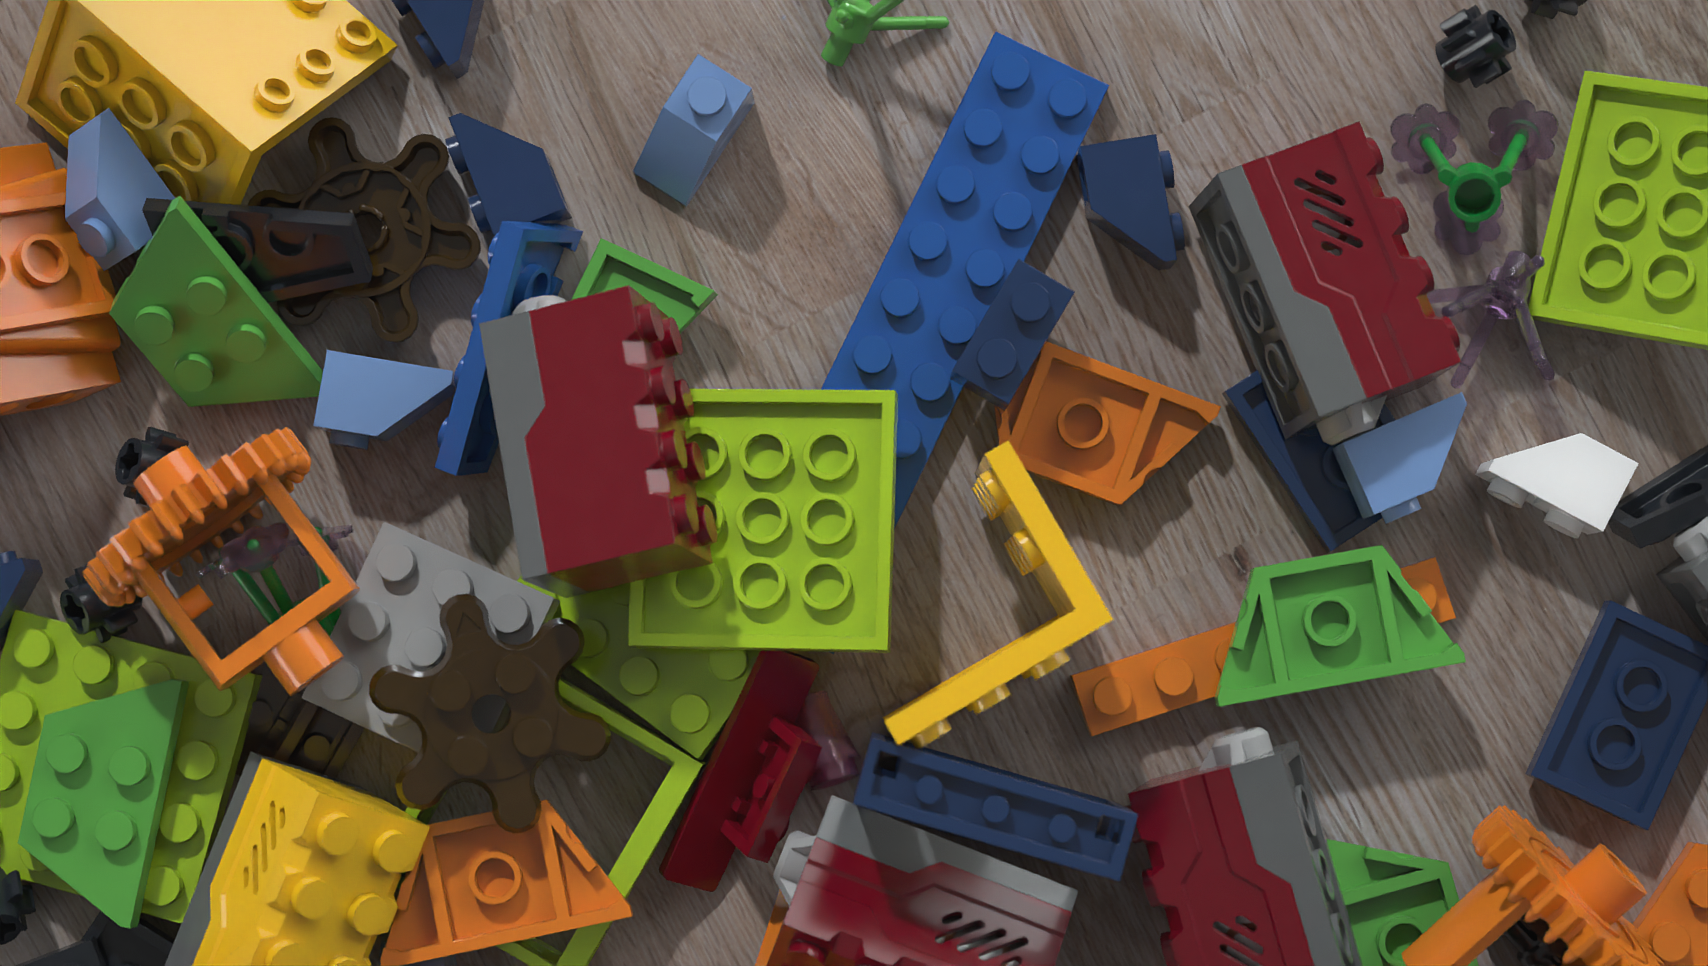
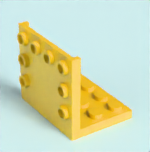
M48 0L15 104L67 149L69 135L110 108L175 198L181 196L184 201L241 205L261 156L390 62L398 45L346 0Z
M1009 441L984 454L975 471L978 479H976V483L973 484L974 487L971 490L990 521L999 516L1001 517L1011 534L1010 539L1003 543L1011 560L1022 576L1031 571L1033 572L1055 609L1057 616L884 716V722L898 745L910 739L915 748L919 749L952 729L946 719L947 716L963 707H966L968 712L973 710L976 715L1011 695L1005 684L1007 681L1021 674L1024 680L1033 676L1034 680L1041 678L1070 660L1064 648L1114 620Z

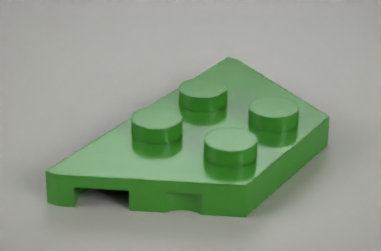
M178 196L173 199L151 240H148L138 257L134 270L126 278L114 298L109 312L111 317L188 407L319 397L323 370L183 198Z
M1383 545L1252 568L1215 693V702L1217 707L1465 663L1466 660L1464 652L1459 645L1452 642L1430 613L1432 610L1417 590L1410 587L1401 575V569Z
M171 679L50 713L44 717L18 844L120 927L130 929L138 927L190 681Z
M1326 839L1363 966H1406L1401 953L1460 901L1449 863L1437 859ZM1477 958L1468 966H1479Z

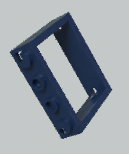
M875 732L871 733L853 800L854 805L1120 881L1138 817L1137 813L1111 800L924 746L916 749L913 743L905 741L898 745L894 738ZM882 751L898 756L894 771L878 766ZM1104 815L1100 830H1097L1099 820Z

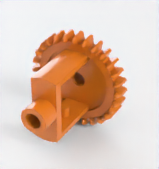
M288 427L281 431L276 429L268 436L263 434L251 444L246 442L230 456L227 454L222 456L207 470L204 469L188 446L178 448L146 469L133 483L151 510L128 523L129 528L114 535L110 539L111 543L98 550L96 553L97 557L87 563L88 568L83 571V577L98 597L108 606L121 607L125 603H133L136 595L142 598L148 595L219 691L229 688L265 661L290 696L319 679L344 658V655L319 622L353 598L360 590L356 582L289 494L294 490V483H301L304 480V475L309 473L311 458L307 450ZM265 500L270 505H273L328 579L329 583L227 657L221 659L193 621L214 605L199 584L179 598H176L166 585L162 572L168 569L175 576L181 577L183 575V568L180 561L188 555L195 562L203 563V556L199 549L207 542H211L218 549L223 547L224 543L220 534L227 528L231 527L236 533L243 534L244 527L240 518L249 513L255 519L261 520L263 518V511L259 502Z
M1499 805L1478 824L1472 836V843L1475 846L1476 854L1483 857V867L1495 869L1401 953L1406 966H1468L1526 914L1525 921L1528 923L1542 918L1549 924L1550 930L1544 936L1545 943H1551L1558 938L1563 939L1567 943L1569 949L1563 956L1564 963L1560 966H1665L1651 952L1654 950L1651 945L1636 933L1638 929L1622 916L1647 894L1644 886L1630 869L1603 844H1598L1581 861L1574 865L1564 850L1559 846L1556 848L1543 831L1538 832L1527 818L1523 819L1515 810L1511 811L1505 805L1503 807Z

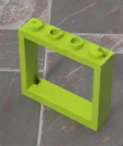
M561 677L559 681V694L566 705L578 712L593 713L600 716L608 724L610 731L672 766L608 875L627 900L706 762L696 759L683 748ZM446 792L439 802L431 808L418 810L407 807L405 812L428 825ZM406 872L402 873L396 888L400 889ZM614 921L577 928L563 953L537 937L496 945V947L528 966H588Z

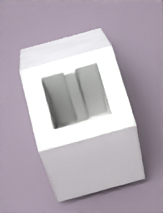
M1579 433L1481 463L1475 475L1490 482L1487 492L1492 496L1517 508H1522L1524 502H1527L1547 513L1543 520L1547 525L1565 535L1579 538L1581 532L1588 535L1604 531L1639 463L1583 433Z

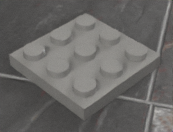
M383 522L356 580L360 590L345 603L330 635V638L344 655V658L327 673L307 686L302 699L419 753L422 739L417 724L409 717L400 714H387L379 710L372 703L369 695V683L373 675L380 668L388 665H401L407 669L420 672L431 670L437 666L445 656L447 647L445 634L440 626L439 614L444 603L457 594H470L478 597L488 610L489 624L494 635L507 644L515 645L528 642L534 637L541 626L553 618L560 601L389 523ZM494 694L485 695L474 704L472 720L479 730L487 733H496L502 729L510 707L501 696Z

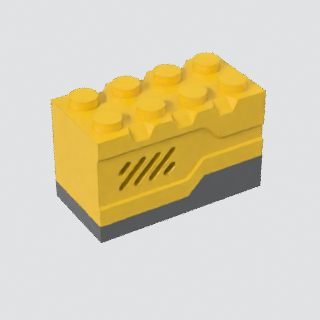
M251 751L165 966H372L369 955L376 937L389 931L398 909L394 892L402 873L413 870L430 826L359 785Z

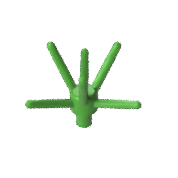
M827 0L832 10L825 25L831 34L821 53V57L828 63L841 67L844 65L853 44H864L870 31L944 29L949 25V20L945 16L882 17L904 0H881L874 6L870 3L871 0Z

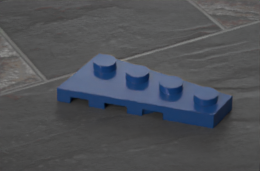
M502 221L500 230L492 239L488 249L487 258L490 267L483 292L477 298L472 308L471 325L473 329L466 355L461 358L455 370L454 385L456 391L449 416L446 417L439 429L437 444L440 450L435 468L455 476L488 472L499 445L479 324L511 316L519 303L524 300L546 295L558 296L564 281L555 277L554 273L564 248L576 251L583 234L582 230L557 223Z

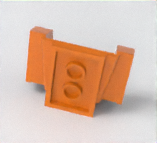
M47 142L0 148V416L69 404L121 382L112 353L119 348L121 341L116 322L109 314L113 300L116 297L108 269L104 271L95 258L82 248L77 234L65 220L67 169H55Z

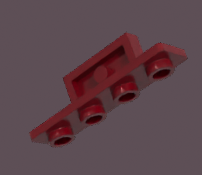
M760 650L659 867V873L666 880L713 892L717 889L736 847L748 858L769 863L777 843L783 839L788 830L790 816L805 784L811 780L815 773L817 758L823 748L795 723L819 671V665L811 658L790 651Z

